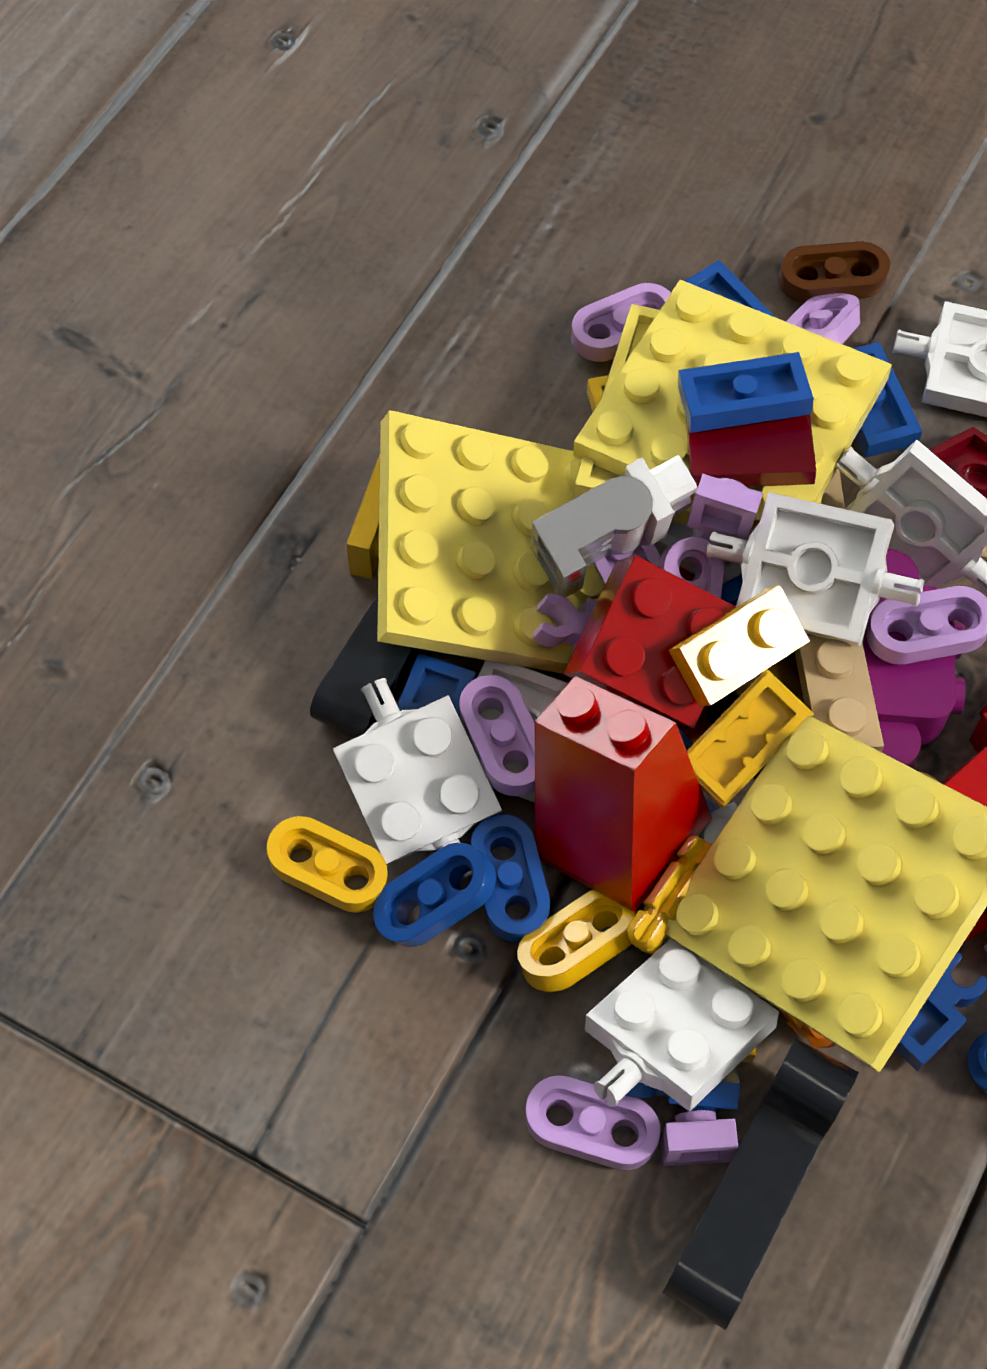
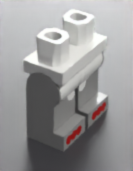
M679 455L651 470L641 457L625 466L623 476L609 479L532 522L531 549L558 595L566 598L583 588L587 566L609 554L624 555L632 552L641 544L644 536L650 546L665 538L673 516L691 506L692 501L689 496L696 493L697 485Z

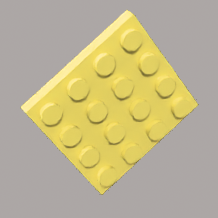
M679 280L574 440L573 456L583 459V456L594 460V465L623 476L625 466L641 457L651 470L679 455L689 471L686 418L678 390V370L799 352L814 397L810 417L817 470L815 484L747 487L763 493L750 531L752 533L760 523L768 492L815 503L820 501L838 469L835 468V465L843 453L851 446L889 378L892 364ZM696 493L689 496L692 501L691 505H693Z
M389 410L381 420L377 641L564 673L571 658L573 646L562 643L556 647H546L532 639L533 632L542 623H548L557 627L553 617L537 611V605L547 594L558 595L531 549L532 522L575 499L573 498L574 485L582 459L573 456L574 451ZM593 564L586 567L583 588L566 597L576 610L587 598L598 601L604 588V584Z
M808 715L786 738L778 752L767 762L691 876L686 896L678 905L675 921L668 920L667 926L669 930L665 935L880 1073L987 907V807Z

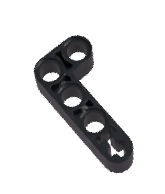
M795 1038L662 1293L719 1327L727 1329L825 1135L831 1128L859 1074L858 1071Z

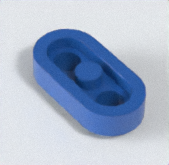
M498 814L484 819L475 828L471 838V846L480 850L491 859L496 872L494 890L490 898L483 904L488 926L498 937L506 941L521 942L525 935L538 930L549 918L550 897L532 830L518 817ZM505 846L510 848L514 855L508 860H498L491 853L495 848ZM520 904L528 909L529 914L523 919L516 920L510 918L505 911L511 905Z
M457 842L442 847L383 888L375 901L373 910L376 928L382 936L402 946L417 947L423 945L481 907L490 898L496 883V872L491 859L480 850L466 843ZM472 871L473 877L469 886L461 890L460 882L462 877L467 872ZM419 906L420 914L418 919L409 925L408 917L411 910Z

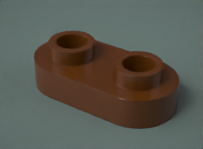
M864 241L800 246L790 250L784 256L778 278L779 286L787 297L801 303H805L808 299L815 296L833 293L851 294L858 299L870 298L883 290L890 270V260L886 252L879 246Z

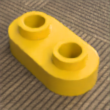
M305 816L285 819L275 826L268 837L267 854L273 872L281 880L344 911L358 913L374 908L377 897L383 888L389 884L386 862L375 848L315 819ZM300 848H305L312 852L311 857L305 862L298 863L290 859L291 854ZM354 875H362L368 879L366 886L359 890L350 889L345 883Z
M595 890L582 895L548 918L538 930L522 938L518 946L517 955L526 981L532 987L545 992H556L571 987L631 945L627 939V927L637 914L636 911L633 912ZM611 927L605 932H600L603 928Z

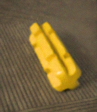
M695 835L686 839L677 853L680 858L676 862L670 863L645 900V911L639 910L627 927V939L632 945L648 954H654L659 950L667 938L665 935L669 930L667 922L669 919L675 921L678 905L686 896L691 876L711 848V843Z

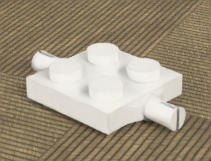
M945 301L938 326L932 332L931 337L904 332L898 329L892 353L925 359L924 365L927 379L922 403L987 417V310Z
M918 440L912 443L894 462L881 466L879 469H875L850 446L843 453L835 468L843 472L861 489L856 499L845 509L892 519L894 528L888 549L898 550L914 561L919 570V580H924V586L939 588L945 582L966 576L987 594V562L981 558L983 550L987 546V499Z
M770 492L767 495L760 523L751 533L748 540L718 534V532L713 531L709 539L713 545L708 544L707 546L708 558H717L741 564L743 583L736 607L766 588L780 585L806 634L830 640L835 639L861 647L870 612L877 605L880 597L913 604V606L917 607L921 598L919 593L922 594L924 586L923 579L918 580L887 573L886 554L894 528L892 519Z
M386 678L376 680L375 684L384 701L383 705L380 704L371 683L361 688L377 722L363 735L333 748L377 847L386 865H389L415 852L438 851L448 844L460 842L459 839L473 825L482 822L490 816L501 813L502 809L449 695L419 709L400 711L389 689ZM472 871L467 872L464 875L465 878L473 875Z
M670 939L586 1014L585 1031L611 1050L618 1062L604 1077L595 1082L594 1090L602 1101L607 1097L606 1104L614 1107L638 1083H643L644 1085L664 1091L690 1112L776 1028L779 1011L745 986L673 939Z

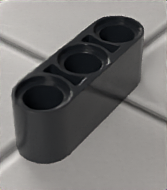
M378 594L322 679L310 707V716L313 719L352 738L363 735L377 722L361 688L371 683L380 704L383 705L384 701L375 681L386 678L395 702H397L404 690L418 653L426 655L429 651L377 641Z

